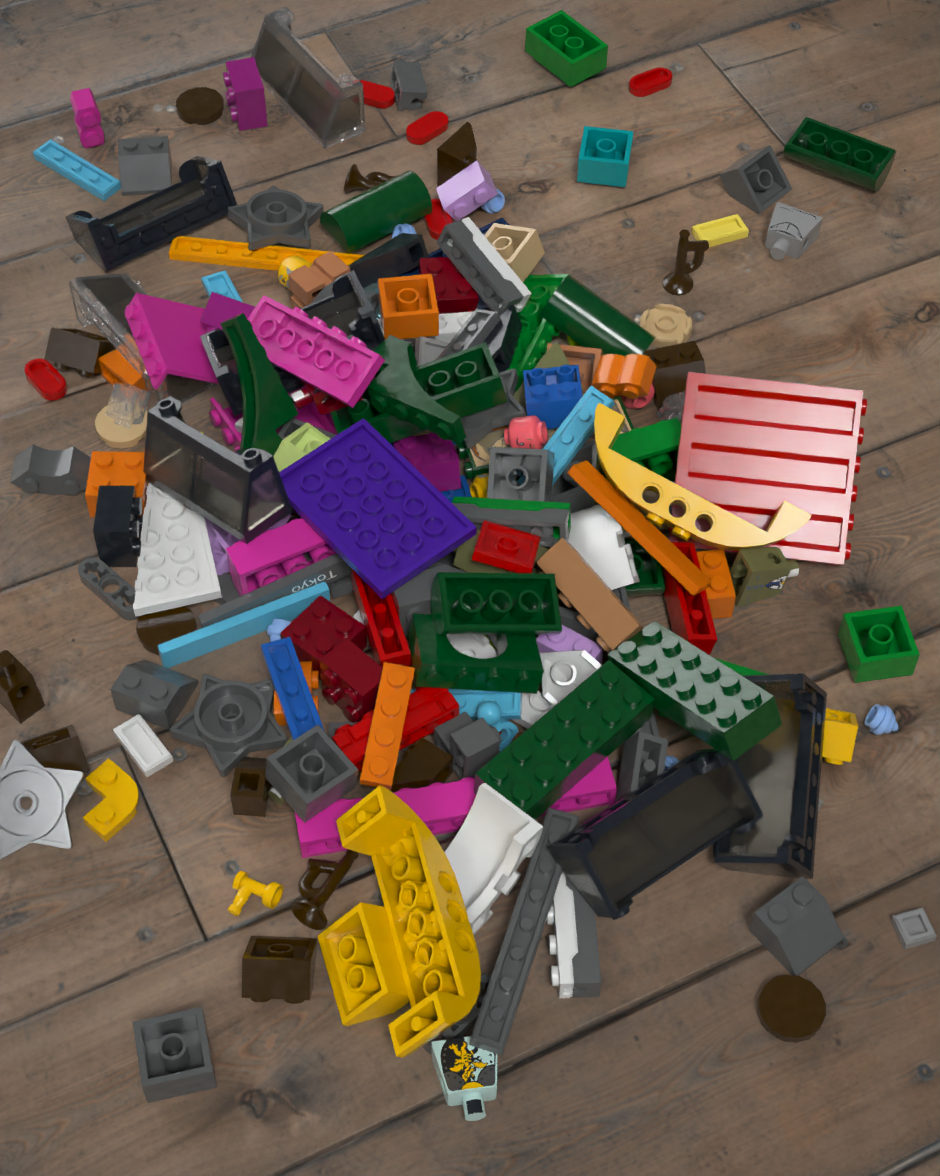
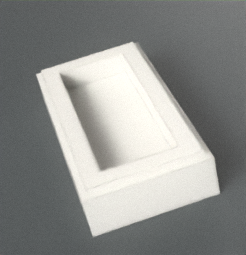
M140 714L113 729L115 737L146 778L173 762L172 755Z

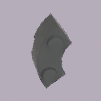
M33 444L15 456L10 483L21 487L27 493L76 495L78 492L86 489L91 457L74 446L66 450L53 451Z

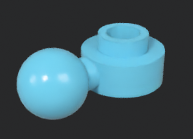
M485 701L477 709L478 720L484 718L490 727L494 726L498 732L502 730L500 735L502 742L499 749L501 752L511 743L519 731L515 724L501 718L502 711L496 702Z

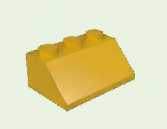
M775 698L782 725L757 744L763 745L762 749L778 753L781 752V749L794 751L793 755L798 757L801 714L795 710L794 701ZM826 708L822 757H825L824 761L837 765H842L843 761L851 762L858 730L855 713Z
M360 902L317 936L343 1026H350L395 1013L410 1002L385 907Z

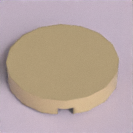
M671 304L655 305L654 309L649 310L648 308L644 311L640 318V326L655 336L651 345L661 348L688 341L692 333L691 317H688L685 314L686 311L680 307Z
M131 401L113 402L105 406L97 414L95 420L98 438L113 448L123 449L139 444V440L143 437L144 439L146 438L148 411L142 405Z

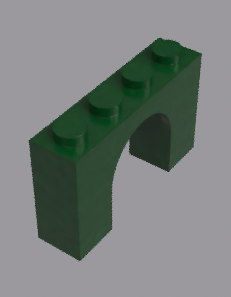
M413 613L407 639L412 667L415 668L414 679L416 687L537 694L544 669L535 634H498L496 646L499 656L488 659L474 658L455 649L449 642L447 634H438L435 631L431 615Z

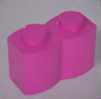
M86 88L72 91L70 102L74 112V122L84 148L103 145L104 132L100 123L101 115L92 90Z

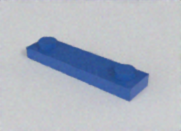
M287 637L262 644V655L292 740H295L316 725H319L324 730L291 638Z

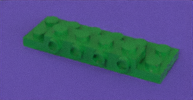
M568 274L528 275L523 282L532 294L523 310L517 312L523 326L511 365L507 369H516L518 382L515 391L519 389L524 381L523 370L534 369L547 352L548 343L551 344L553 336L560 334L558 328L539 314Z

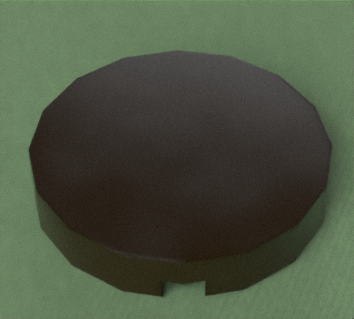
M207 87L188 89L181 93L176 100V112L179 118L189 124H192L191 121L197 122L198 125L213 123L222 116L224 109V99L221 94Z
M186 606L141 615L137 620L136 626L137 636L143 647L148 652L159 655V644L197 630L193 612Z
M783 975L773 978L764 985L757 1001V1014L762 1026L767 1031L769 1030L775 1034L776 1038L785 1042L798 1043L809 1040L821 1028L826 1016V1003L821 991L812 982L800 976Z

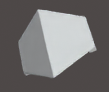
M585 650L540 653L544 669L542 675L543 697L555 706L602 665Z

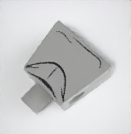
M777 202L765 243L766 248L770 249L771 256L777 260L783 259L785 255L795 259L800 258L819 237L823 217Z

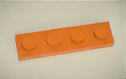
M384 662L359 784L373 787L380 785L389 790L392 788L415 668Z

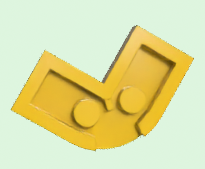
M109 758L85 778L87 785L100 795L103 800L82 817L84 824L105 842L111 839L134 818L139 801V792L135 781Z

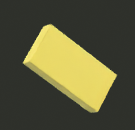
M736 214L692 226L691 233L696 241L707 240L709 247L746 238L748 237L749 230L740 216Z

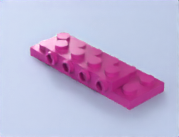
M263 295L247 320L252 324L253 331L260 344L265 348L271 364L353 408L385 359L366 348L367 345L354 336L348 339L346 338L347 334L335 326L331 329L327 328L328 325L318 317L314 316L310 319L308 318L309 315L295 306L292 310Z

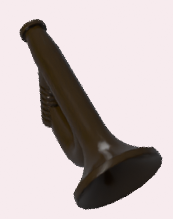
M353 164L345 180L344 192L348 193L358 188L369 190L379 185L377 182L383 183L394 177L381 172H371L366 177H363L357 165Z
M685 229L679 233L680 238L678 241L675 270L663 278L662 284L668 293L678 296L685 295L693 289V280L687 274L696 271L702 265L704 253L709 249L707 240L689 241L690 232ZM694 251L692 261L686 263L687 252Z
M348 849L347 854L339 862L309 859L307 870L298 884L299 893L307 901L297 900L292 905L294 916L303 925L314 930H323L327 926L328 920L324 914L325 905L350 870L354 860L359 857L356 851ZM320 873L330 874L320 888L315 889L311 887Z

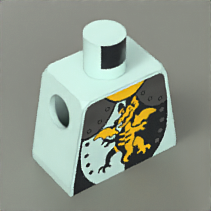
M471 1036L432 1041V1061L447 1105H463L467 1121L483 1119L486 1116L484 1101L496 1099L497 1054L470 1046Z

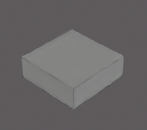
M923 907L893 915L891 918V923L904 950L933 942L937 937Z

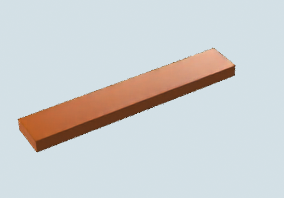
M587 460L571 467L568 474L692 596L708 588L712 581Z

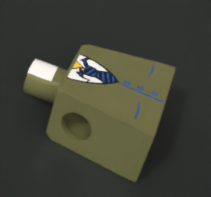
M778 547L740 549L730 571L736 594V607L770 598L781 593L787 578L795 577L799 574L797 561L795 559L786 560L781 549Z

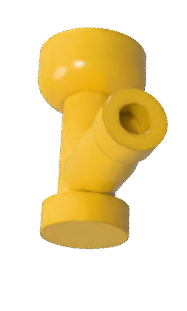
M241 870L235 876L232 885L233 889L238 890L227 911L235 916H239L242 907L248 901L251 893L262 897V904L265 907L274 909L282 898L284 886L277 882L265 885L249 878L248 873Z

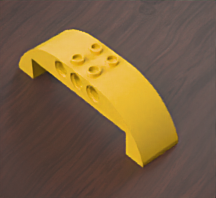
M598 403L594 419L595 444L600 465L607 479L629 502L647 515L646 518L652 524L660 528L663 524L673 528L672 534L684 541H688L690 537L707 546L724 550L739 551L746 548H761L775 544L790 536L806 524L812 516L784 501L779 506L766 531L750 524L611 450L625 424V416ZM647 491H653L657 494L658 501L652 504L647 503L642 498V495ZM672 505L681 506L684 510V515L679 518L673 517L669 513V507ZM701 518L706 519L710 524V530L707 532L699 531L695 526V521Z
M379 785L339 817L336 823L343 848L369 855L373 861L411 1009L388 1024L396 1057L403 1058L417 1051L471 1011L480 991L481 969L476 942L461 891L446 854L420 817L397 795L386 787Z

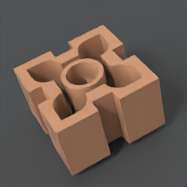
M329 251L317 257L310 268L304 265L288 274L289 290L293 292L290 297L291 309L293 310L295 306L303 308L310 305L324 287L335 281L338 277L349 273L350 268L332 251Z

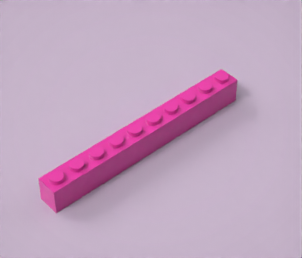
M608 757L550 808L563 812H572L614 804L617 787ZM466 777L457 782L445 784L437 782L430 784L428 787L416 789L402 788L393 793L420 817L433 835L457 832L463 825L476 797L474 793L475 778ZM363 798L339 799L305 823L295 812L302 858L347 851L348 849L342 846L336 820ZM547 810L539 817L546 816Z

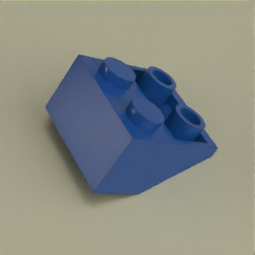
M562 365L560 367L523 370L527 416H537L540 421L545 422L547 429L559 428L583 397L579 365Z

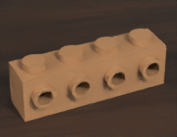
M561 538L536 561L542 569L539 573L555 574L556 586L561 591L558 597L567 607L571 608L574 606L580 614L577 616V619L586 629L590 630L593 628L599 636L596 640L605 651H613L621 643L627 641L644 628L578 551L564 538Z

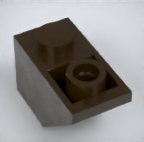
M422 737L415 746L411 745L406 750L403 760L395 768L390 791L397 792L402 788L416 789L428 787L430 784L437 782L444 784L453 773V756Z
M243 757L235 767L230 794L234 815L266 816L269 799L268 791L271 787V783L265 777L266 758Z

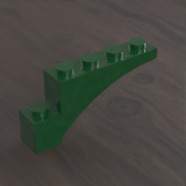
M242 313L220 323L236 361L243 398L242 437L240 448L236 452L242 455L247 449L257 448L274 456L282 442V438L278 436L276 429L298 415L292 398L286 392L279 374L267 357L265 348L260 344L255 335L252 324L247 320L245 314Z
M390 335L373 351L381 355L385 361L375 374L376 378L367 386L371 397V404L378 411L387 412L401 421L405 420L416 425L421 430L430 431L443 440L448 439L460 444L466 438L461 417L438 404L422 389L414 374V367L418 363L411 343Z

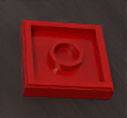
M485 520L483 521L471 560L516 573H531L541 537Z

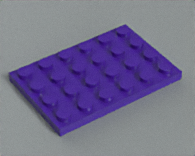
M364 418L279 472L291 507L381 599L477 534V527ZM272 476L270 484L281 495L275 476Z

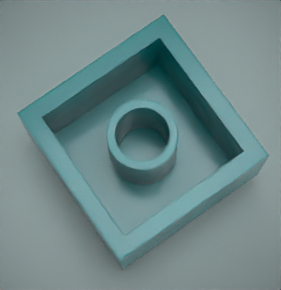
M584 126L578 159L577 182L626 187L634 131Z

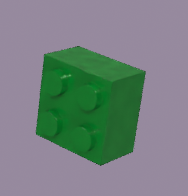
M902 606L843 613L838 637L854 683L913 675L920 654Z

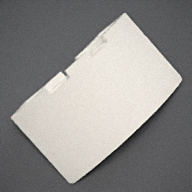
M599 504L571 513V530L568 542L608 587L614 590L640 582L630 544L625 545L624 538L630 536V534Z
M482 783L479 786L474 803L463 825L444 852L455 873L473 935L493 915L490 907L502 892L508 895L521 876L516 870L524 858L532 856L543 830L541 824L486 783Z

